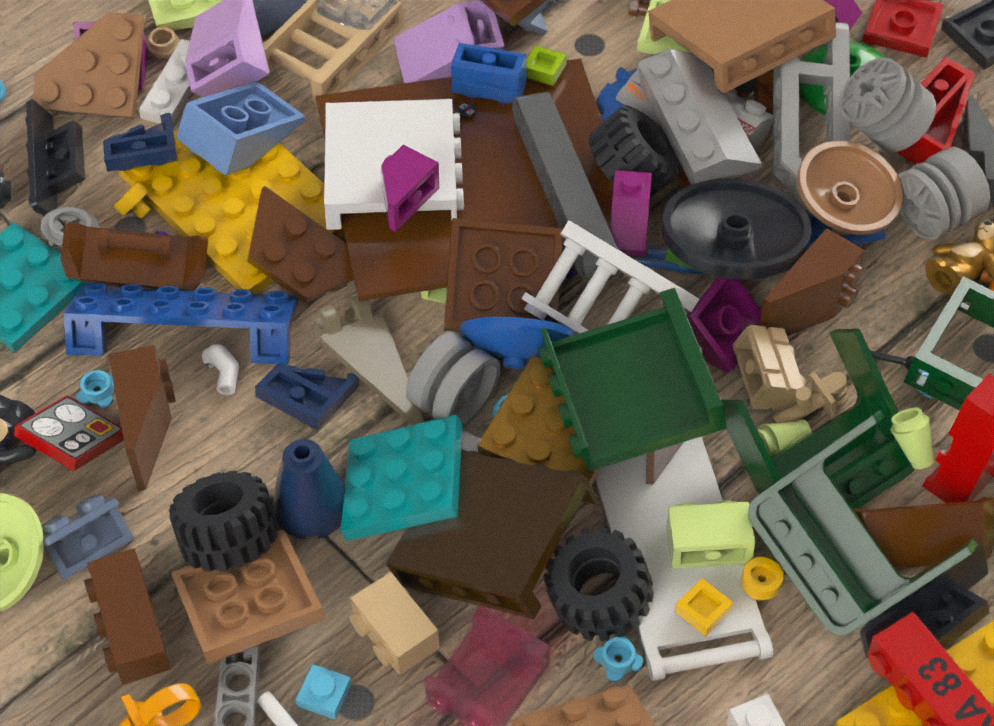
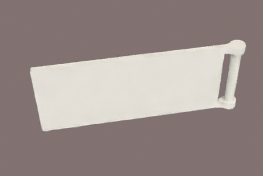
M702 436L684 442L653 485L646 484L647 454L602 467L595 478L610 534L614 530L620 531L625 539L630 537L636 543L637 548L641 549L653 582V602H647L650 611L646 617H638L640 625L637 627L651 681L665 679L666 674L758 656L759 660L773 658L771 638L764 627L756 599L747 595L741 586L744 564L674 569L671 567L666 529L668 507L678 506L682 503L700 505L717 504L723 501ZM701 578L734 602L732 611L706 637L674 612L675 604ZM748 632H752L754 639L661 658L658 650Z

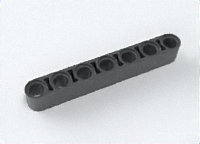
M543 92L514 97L512 109L516 126L558 227L564 228L566 223L571 221L617 249L550 93ZM585 251L583 256L578 255L574 262L581 279L591 278L598 268L596 262L599 258L588 251Z

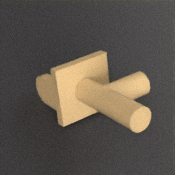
M833 372L822 379L816 373L810 375L813 395H811V390L807 387L798 388L796 391L797 404L772 417L773 423L798 421L821 407L824 408L831 419L836 417L837 408L843 406L848 401L847 378L845 374Z

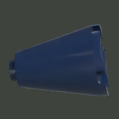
M306 439L297 440L289 444L283 452L271 501L276 521L283 531L285 530L287 534L297 539H305V536L318 535V538L326 537L341 527L345 484L317 443Z

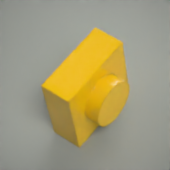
M701 578L675 604L674 612L706 637L732 611L734 602Z

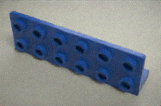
M90 283L81 287L64 312L66 355L104 356L107 351L105 322L250 328L251 363L288 365L290 360V322L298 305V298L294 295H288L284 291L252 294L249 290L237 289L226 293L215 292L212 288L181 291L174 286L143 289L140 285L130 284L121 288L107 287L103 283Z

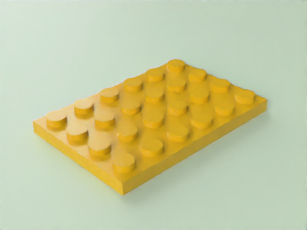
M177 129L174 131L178 161L168 162L159 166L147 165L135 167L128 171H119L120 176L131 187L139 181L149 191L143 199L181 236L191 237L200 235L208 239L206 260L236 289H246L251 291L252 294L259 293L275 282L247 262L260 193L264 185L327 230L324 206L325 184L280 143L250 167L225 175L217 171L212 164L190 151L189 147L176 139L179 130ZM342 220L341 229L328 230L338 238L344 235Z

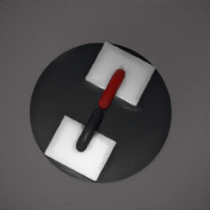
M464 103L458 108L460 115L465 117L474 115L476 111L472 104Z

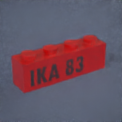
M914 612L873 636L867 654L871 667L877 675L885 677L895 689L896 696L902 706L907 710H912L923 726H994V707Z

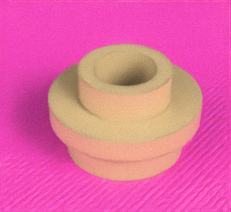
M160 27L154 29L149 34L146 44L148 52L152 56L168 58L171 57L180 40L172 29Z

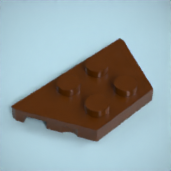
M264 185L260 193L247 262L305 304L321 298L326 292H335L347 286L348 282L353 281L354 276L347 244Z

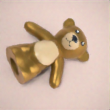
M987 220L976 225L972 240L969 243L937 244L933 247L932 253L938 257H933L927 261L925 271L929 283L935 290L952 296L963 276L975 281L983 267L986 268L990 278L994 279L993 221Z

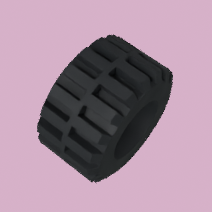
M623 105L589 135V144L593 156L600 169L613 184L615 170L652 173L651 198L681 172L680 162L665 133L650 117L632 106Z
M218 472L208 477L199 478L195 483L182 489L183 492L174 497V503L169 507V518L182 557L185 562H189L190 566L196 569L202 567L203 571L219 570L221 572L228 571L229 568L236 567L237 569L243 567L245 563L254 562L260 558L259 555L266 553L271 548V543L277 539L278 524L267 486L262 482L261 478L252 476L248 472Z
M602 527L597 528V533H591L588 528L581 530L582 536L577 538L573 534L565 538L567 544L564 547L558 545L553 553L556 558L549 560L546 565L549 573L544 574L546 591L558 618L563 625H567L570 632L575 635L581 632L583 638L592 641L595 635L599 636L600 641L610 640L609 635L615 633L618 637L625 636L626 632L624 629L629 626L633 629L637 628L640 625L638 617H646L650 611L647 602H653V582L641 549L637 548L636 543L630 537L625 539L622 532L614 530L612 534H609L607 528ZM611 573L619 576L616 584L603 594L590 596L580 593L584 583L595 575Z

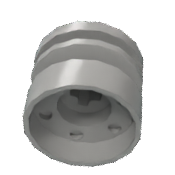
M883 57L868 61L854 72L841 93L839 104L842 116L880 148L890 152L907 149L919 141L929 129L936 110L933 94L893 59Z
M945 148L929 157L924 163H918L911 169L898 174L903 190V202L899 213L905 223L919 237L926 240H936L942 237L946 232H951L959 224H965L978 217L989 208L991 197L989 184L984 172L976 160L960 148Z

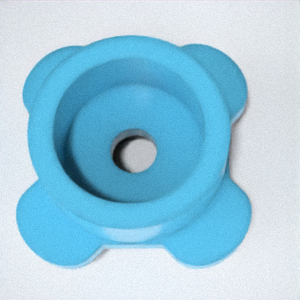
M93 370L82 377L80 381L81 391L76 395L78 402L84 405L88 403L99 404L102 408L108 407L113 403L112 393L115 388L112 375H108L101 370Z
M625 636L612 638L603 647H598L594 651L595 662L602 664L607 671V679L612 682L621 681L624 674L631 670L638 671L643 665L642 657L635 654L633 644ZM620 656L622 660L617 662L614 658Z

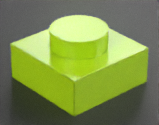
M535 45L527 58V78L553 86L566 66L567 54Z

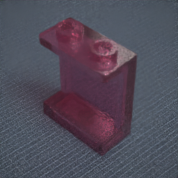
M480 605L472 616L471 631L436 677L429 675L425 680L427 702L437 712L443 715L450 713L460 719L463 726H506L550 665V646Z

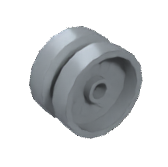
M446 332L430 344L416 362L407 383L406 398L423 412H433L435 419L457 415L463 428L481 412L489 401L499 379L500 363L482 349L474 350L470 341L456 332Z

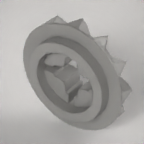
M77 207L57 208L47 213L41 221L42 239L48 240L50 247L59 245L62 247L63 229L66 223L76 222L84 226L98 228L99 223L93 214Z

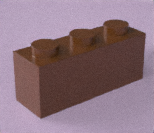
M135 548L87 562L91 578L85 579L84 583L90 602L98 601L101 611L93 614L100 638L107 636L110 647L103 649L109 672L117 671L122 685L171 670Z

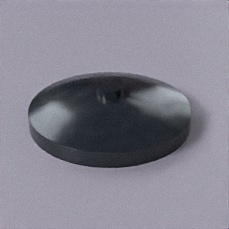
M712 179L687 186L671 197L663 212L662 235L667 247L678 259L699 271L730 279H760L783 273L792 268L808 250L811 222L806 211L795 199L774 187L743 179Z

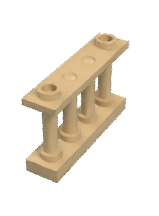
M308 0L268 40L263 42L269 73L277 65H280L311 81L313 102L315 103V96L339 93L403 27L402 2L388 0L382 7L376 9L360 0ZM338 5H341L368 19V21L362 27L355 28L329 15V13ZM319 24L349 40L342 47L336 49L309 35V33ZM299 44L328 59V61L321 68L315 69L288 54Z

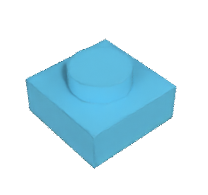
M312 664L296 698L297 707L336 720L352 685L351 677Z

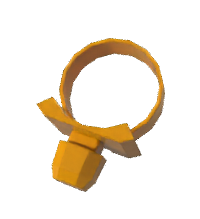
M189 684L168 686L156 692L145 702H136L132 700L130 694L121 696V700L128 715L119 723V726H185L199 714L201 702L193 687ZM187 700L176 711L166 716L162 715L161 711L165 708Z

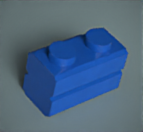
M459 43L451 63L452 92L464 94L470 98L481 97L497 100L504 104L512 103L514 97L522 96L526 86L527 54Z

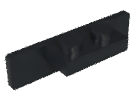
M34 99L26 102L25 118L29 166L27 173L30 191L28 200L31 208L36 213L45 216L50 211L58 208V193L85 180L82 127L74 120L54 130L53 116Z
M976 542L977 546L971 555L906 596L860 630L866 658L869 659L867 654L873 636L914 612L944 649L989 615L988 601L968 590L988 574L984 546Z

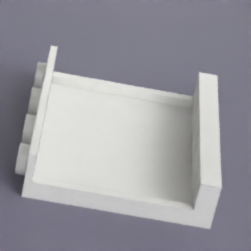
M452 99L326 103L324 206L327 230L341 229L342 213L386 212L380 169L385 158L394 154L403 144L439 162L440 188L417 211L451 210V219H457V210H464L463 188L456 189V184H463L462 163H455V159H461V138H454V134H460V113H453Z

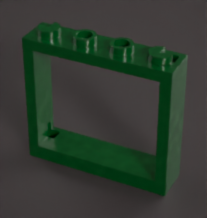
M964 276L915 355L903 381L959 411L966 397L983 379L932 353L958 310L994 328V291ZM963 301L970 303V306L963 303ZM921 369L929 373V375L925 377L919 374L918 371Z

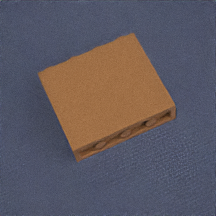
M670 0L648 11L651 40L655 42L668 35L714 69L715 87L723 93L836 37L835 8L824 0Z

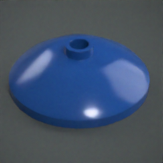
M518 317L476 318L460 324V335L470 341L476 350L482 349L497 360L503 361V367L511 369H524L532 356L541 358L538 346L545 345L541 329L547 328L551 342L573 336L574 331L558 323Z

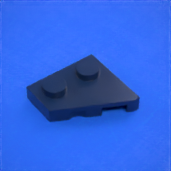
M171 112L160 115L161 123L145 130V126L140 124L123 134H117L104 140V161L107 172L116 170L128 171L135 167L159 166L168 162L178 161Z
M277 364L255 386V397L318 430L359 387L360 378L354 373H348L347 379L325 376V370L300 369L296 366Z

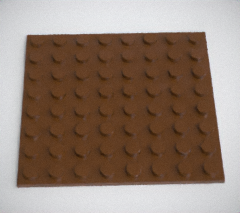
M581 58L567 60L565 68L553 86L527 78L522 96L543 92L550 93L610 230L614 184L600 169L589 144L590 133L602 124L603 121ZM452 77L315 96L324 141L326 103L452 99L453 113H459L458 108L464 103L472 104L476 109L475 114L469 117L460 115V134H454V138H461V159H455V163H462L463 184H456V189L463 188L464 210H457V219L559 228L516 126L512 103L504 104L497 100L481 97L470 98L464 94L453 93ZM451 210L416 211L396 232L389 229L386 212L341 214L359 301L447 287L452 221ZM564 239L562 240V252L566 247L563 245V243L565 242ZM646 248V249H645V256H637V255H627V256L631 257L632 259L641 258V257H647L648 251H647V248Z

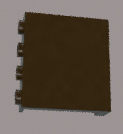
M461 451L458 517L406 528L386 565L403 587L535 619L541 604L534 595L533 589L580 502L596 504L598 498L585 475L577 471L569 470L565 472L550 469L542 464L529 465L516 462L507 457L499 459L484 456L476 451H470L469 453Z

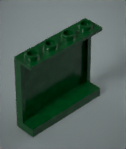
M675 287L660 292L663 307L553 342L550 340L547 328L541 329L545 344L538 346L541 360L545 369L550 367L553 369L554 374L548 375L554 398L562 396L564 404L558 405L565 428L573 427L575 434L568 436L575 459L583 457L588 472L727 429L723 403Z

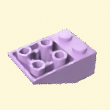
M222 0L195 17L185 61L191 92L206 97L258 81L270 74L252 0Z
M480 0L461 2L394 38V45L403 82L410 83L451 77V63L459 43L504 50V43L495 12Z

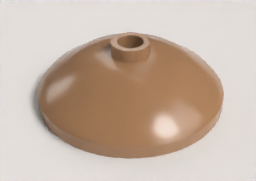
M850 141L822 143L807 153L798 170V190L806 207L821 222L840 232L854 235H867L879 232L894 221L901 209L903 190L895 170L881 155L861 144Z

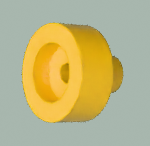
M138 181L113 206L123 216L132 209L142 218L151 210L142 200L149 191Z
M753 558L744 566L741 586L745 593L754 599H772L779 593L783 582L782 568L770 558Z

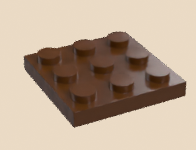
M452 218L443 331L460 332V324L462 322L476 318L518 317L541 320L524 310L527 302L521 298L525 292L534 298L537 296L562 254L563 236L560 233L563 228ZM559 288L548 305L558 311ZM549 315L544 319V321L557 323V320Z

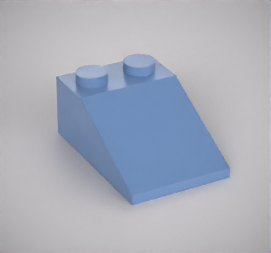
M254 81L187 102L176 139L189 147L190 151L212 164L217 171L229 175L253 165L304 122L306 116L259 82Z

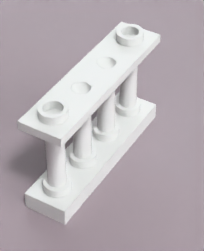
M571 221L566 223L560 233L561 236L566 238L563 243L566 247L537 296L534 298L525 292L521 298L527 302L524 310L541 320H544L549 315L577 333L589 331L582 327L581 323L610 275L615 276L618 270L631 277L628 282L630 288L608 324L629 318L642 295H647L650 289L660 295V292L675 287L681 304L687 312H692L699 301V298ZM585 251H588L599 258L596 262L598 268L569 316L566 317L548 305L578 255L583 256Z

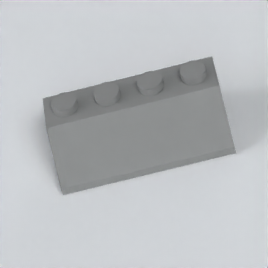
M668 49L637 62L640 85L691 185L712 179H735L762 167L760 159L725 94L715 87L714 73L708 64L692 53Z

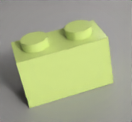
M725 500L717 504L696 505L694 503H682L678 506H669L666 529L672 569L746 564L749 560L753 559L755 538L753 525L748 516L749 502Z

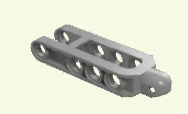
M835 22L836 37L826 42V54L823 58V64L799 61V56L773 68V116H775L773 121V178L783 188L791 192V197L803 207L808 216L812 213L804 204L797 185V174L803 161L799 157V83L823 85V94L827 95V113L823 118V124L827 125V142H851L850 122L842 116L839 106L841 93L850 78L849 26L847 23Z

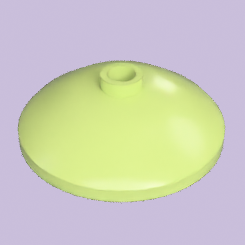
M0 493V612L16 604L31 588L41 567L44 552L43 531L37 514L24 500L5 493Z

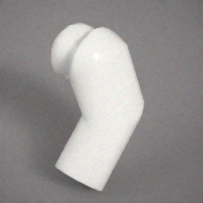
M212 344L203 351L202 361L204 364L208 363V367H216L218 369L217 391L223 395H232L236 389L239 363L225 346Z

